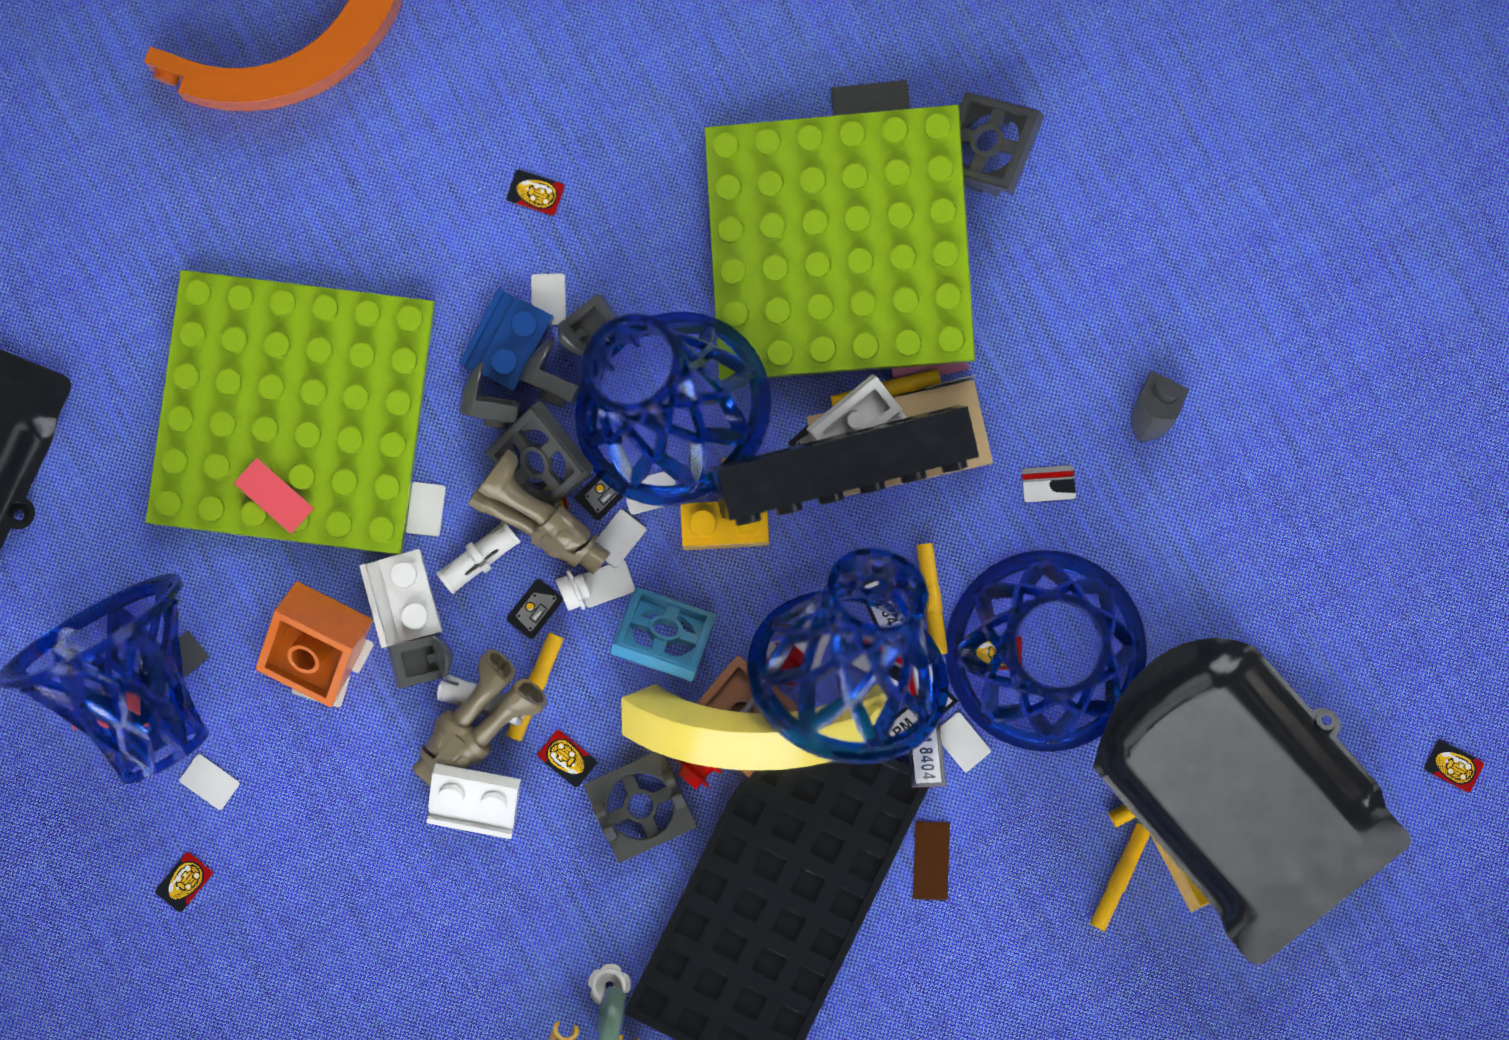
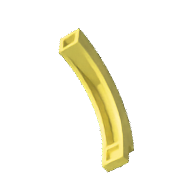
M657 684L621 698L622 735L651 751L667 757L715 768L780 770L827 763L866 750V737L888 728V691L878 684L830 704L783 713H744L715 709L680 698Z

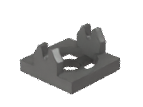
M965 92L960 104L962 142L970 144L975 152L969 168L963 161L965 185L980 193L985 190L995 197L999 195L1000 191L1014 194L1044 115L1039 110ZM990 115L986 124L980 125L975 130L969 129L979 118ZM1012 122L1017 126L1019 133L1018 142L1004 138V134L1000 130L1003 123L1009 125ZM989 130L995 131L998 136L995 146L991 150L980 151L977 147L980 135ZM1000 152L1012 155L1010 161L1001 169L990 173H983L989 158L996 156Z
M542 401L532 405L485 452L496 465L507 449L515 453L517 447L521 452V468L517 465L514 475L515 481L528 494L552 506H555L559 501L579 489L583 482L593 476L590 472L594 469V466ZM532 430H539L544 432L549 440L541 446L539 444H532L526 435ZM530 451L537 452L543 458L545 464L543 472L535 471L529 464L528 455ZM557 451L565 458L566 463L563 482L552 469V456ZM530 477L542 479L549 489L540 488L528 479Z
M656 752L650 753L583 784L592 804L594 814L601 825L604 836L610 843L618 863L697 828V824L665 755ZM634 774L652 775L661 780L666 787L654 793L646 789H640ZM622 780L628 794L624 800V805L608 813L610 793L615 785ZM638 793L648 795L653 802L651 814L643 819L635 818L628 809L630 798ZM672 799L671 818L665 828L659 831L653 817L657 812L659 804ZM627 819L641 823L647 838L628 837L614 825Z

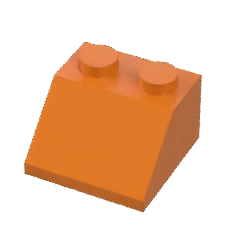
M296 581L274 611L255 670L332 708L364 647L373 619Z

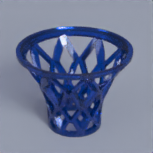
M667 312L653 316L626 314L602 325L590 338L584 350L582 358L583 379L580 384L581 390L577 396L575 408L577 437L583 454L594 466L593 471L606 485L618 494L633 501L653 506H679L693 503L716 493L711 472L705 475V442L722 445L737 444L732 453L721 464L756 456L770 421V383L766 369L756 350L743 335L727 323L717 318L694 312ZM687 334H699L697 338ZM650 335L661 336L671 347L672 367L664 385L654 395L640 402L627 404L612 401L602 391L601 387L605 370L613 372L615 369L610 362L629 344L633 343L636 348L640 347L639 338ZM715 336L731 347L737 355L712 345ZM691 347L700 349L702 351L696 353ZM713 359L735 373L721 381L705 364ZM697 371L716 391L699 393L692 372ZM749 382L751 408L747 423L742 410L729 392L741 388ZM719 404L731 428L707 427L700 405ZM674 408L689 409L696 432L672 423ZM651 411H655V412H657V414L655 415V414H652V413H650V412H651ZM598 417H599L601 429H597V419H598ZM610 420L617 428L614 433L612 431ZM636 424L656 432L653 449L635 430ZM669 434L690 443L689 468L666 453ZM627 437L642 454L633 468L621 445ZM607 443L615 468L602 455L598 448L599 445ZM655 463L670 477L682 484L656 486L641 482L647 477L652 465Z
M861 548L850 551L833 564L821 591L807 593L786 601L762 621L750 644L746 666L747 680L753 700L759 711L775 731L787 741L812 755L826 760L846 764H875L886 762L911 752L934 732L947 705L949 681L942 654L935 641L922 627L923 617L928 606L929 592L926 581L918 568L903 556L889 550ZM872 560L883 561L886 564L878 567L874 565ZM875 578L880 586L867 589L863 585V583ZM893 578L895 585H892L889 579ZM909 578L914 583V588L910 585ZM901 595H904L905 600H906V603H905V601L903 600V598L901 597ZM840 601L871 606L891 615L901 623L887 626L866 623L850 614ZM813 615L810 626L802 628ZM836 617L844 624L843 627H838ZM773 634L785 635L773 650L766 663L767 650ZM830 634L832 658L811 670L822 636ZM862 634L876 638L871 643H866L863 641ZM852 636L854 642L848 644L846 637ZM807 642L801 667L780 670L794 645ZM885 643L887 646L881 651L879 647ZM902 651L900 657L903 662L896 687L888 670ZM865 653L872 668L851 694L848 664ZM913 666L918 671L919 700L908 691ZM929 667L932 668L933 688H932V681H931V675H930V669H929ZM836 671L839 697L815 713L816 683ZM801 680L798 697V720L783 707L772 687ZM878 680L887 700L873 726L862 701ZM901 703H903L918 720L901 733L887 738L894 725ZM849 708L857 730L864 742L838 740L820 734L817 731L830 725Z
M1052 550L1030 551L1013 555L990 566L961 595L950 617L946 633L948 654H945L946 669L950 684L959 703L969 717L988 734L1006 744L1024 750L1037 752L1063 751L1082 746L1102 736L1118 700L1133 679L1146 667L1147 644L1145 630L1140 614L1130 595L1102 567L1090 560L1067 552ZM1062 569L1073 571L1086 578L1073 581ZM1025 570L1019 584L998 583L1014 573ZM1045 575L1058 586L1053 589H1045L1036 586V583ZM1024 594L1035 596L1034 599L1023 601ZM1086 594H1098L1100 608L1092 605ZM1012 598V605L1009 610L997 615L994 614L991 599ZM1056 602L1074 606L1082 611L1080 613L1082 616L1087 615L1096 628L1099 642L1096 643V646L1099 647L1097 662L1089 675L1081 682L1072 686L1052 687L1042 684L1026 672L1019 660L1016 647L1019 628L1026 616L1043 604ZM1115 604L1121 612L1126 626L1115 618ZM976 607L982 625L964 638L967 623ZM1007 623V629L1000 637L993 628ZM1113 635L1123 645L1116 655L1111 646ZM987 639L996 649L989 665L973 655ZM1002 662L1009 668L1010 677L996 675ZM1129 665L1126 679L1120 689L1118 672ZM966 670L985 679L981 701L971 687ZM1105 682V700H1091L1096 686ZM999 686L1014 689L1017 692L1019 703L998 706ZM1082 692L1078 703L1070 700ZM1028 695H1040L1043 700L1030 705ZM1054 705H1060L1066 711L1052 725L1042 712ZM1081 714L1097 717L1090 723L1070 731ZM1027 717L1036 733L1019 730L1005 722Z
M175 573L156 576L134 584L73 615L21 650L0 670L1 688L19 689L20 694L24 693L41 705L51 709L72 726L86 734L115 770L122 784L136 783L162 772L192 753L209 736V730L205 723H203L184 680L179 642L178 602L180 599H177L178 592L183 586V581ZM156 595L155 604L138 617L133 616L124 607L133 602ZM162 614L164 626L160 644L157 640V634ZM107 615V637L85 649L66 639ZM151 623L150 630L148 632L145 627ZM125 641L122 660L118 657L119 644ZM137 648L140 650L139 673L134 670ZM51 649L54 665L33 674L25 671L33 662ZM87 663V664H89V665H92V666L98 668V670L93 669V668H91V667H88V666H86V665H84V664ZM112 669L120 674V679L113 676ZM59 677L61 683L53 681L52 679ZM84 678L101 684L103 694L85 686ZM166 681L168 683L169 697L165 694ZM39 685L63 692L65 696L46 690ZM126 689L140 698V716L128 710ZM97 720L108 724L109 731L100 726ZM149 723L151 731L143 728V725ZM195 734V735L188 741V737H187V736ZM169 745L176 750L155 763L154 753L159 749ZM136 766H139L141 768L140 770L131 772Z

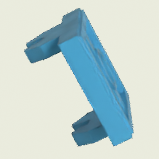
M636 587L614 639L610 654L693 682L700 667L717 614ZM660 614L653 617L652 619L643 617L645 615ZM679 621L683 622L692 631V633L683 630L682 625ZM657 624H666L671 626L677 634L665 637L658 634L653 627ZM633 628L648 633L649 638L653 641L651 648L636 642L632 633ZM676 643L693 648L690 652L678 657L664 653L666 646Z

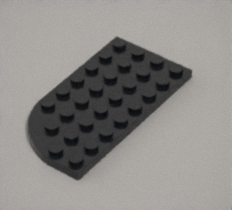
M866 747V750L827 763L791 769L754 771L750 777H747L738 786L731 796L623 1014L675 1040H805L929 787L912 788L910 766L870 747Z

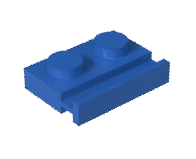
M498 288L459 364L473 371L479 363H484L483 377L515 393L521 383L519 376L525 363L541 345L554 316Z

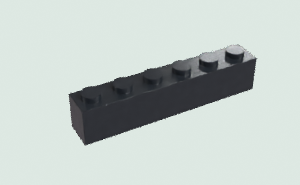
M954 405L710 467L721 517L729 521L735 520L736 526L760 521V513L776 509L778 515H784L803 509L802 502L817 498L819 504L840 501L844 499V491L856 488L860 489L861 494L879 491L886 488L884 481L899 477L902 483L927 478L926 470L938 467L942 468L943 473L961 470L968 467L967 460L979 457L968 406Z

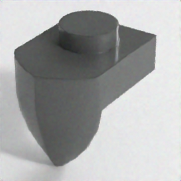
M596 294L559 323L558 337L560 344L566 350L580 356L591 357L626 330V327L606 298L601 294Z
M550 338L530 356L524 365L519 380L541 390L538 398L562 408L564 401L575 405L581 389L570 382L543 371L555 339Z
M479 363L464 386L459 412L472 417L484 418L483 425L489 427L509 428V423H515L521 417L523 402L481 395L484 363Z
M1151 370L1131 414V426L1138 442L1155 440L1165 435L1172 428L1178 418L1189 389Z
M426 636L387 646L396 688H404L443 678L451 669L453 652L447 643L437 636Z

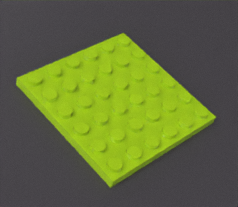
M958 104L705 127L720 381L976 362L961 119Z
M181 270L145 523L370 552L402 554L436 306L435 301ZM256 458L314 508L292 534L234 484Z

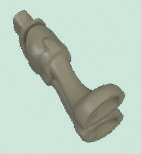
M507 449L467 504L480 513L490 514L523 531L531 537V543L534 546L544 550L550 557L568 562L567 564L574 568L580 564L590 573L594 574L608 558L610 552L595 542L598 535L594 533L591 536L590 530L570 514L568 509L562 505L554 507L524 491L514 478L518 457L513 451Z
M489 649L480 657L478 662L479 680L473 692L455 711L447 710L435 720L434 731L427 744L420 749L421 757L412 766L413 771L430 787L436 763L464 769L469 768L471 765L482 763L491 751L489 742L502 727L517 716L538 714L548 704L546 695L538 685L528 679H520L507 692L500 704L478 726L472 724L473 720L498 692L503 690L515 676L513 664L500 652Z

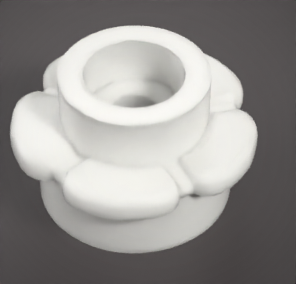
M567 570V575L556 579L561 596L568 611L578 607L584 610L585 604L583 600L591 598L581 574L573 577L571 571Z
M605 964L602 969H596L592 972L588 985L591 987L590 996L594 1002L600 1005L606 989L605 984L608 981H611L614 987L623 989L626 1000V993L631 989V980L627 973L621 971L620 966Z

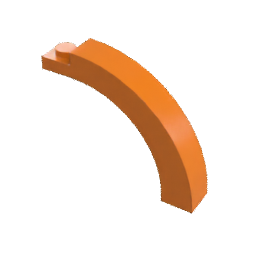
M348 0L340 15L316 40L286 58L260 66L245 68L208 66L152 46L149 47L144 63L154 72L152 76L154 79L177 87L180 81L178 93L186 102L226 111H258L279 108L311 98L336 85L356 70L382 42L394 23L403 3L402 0Z

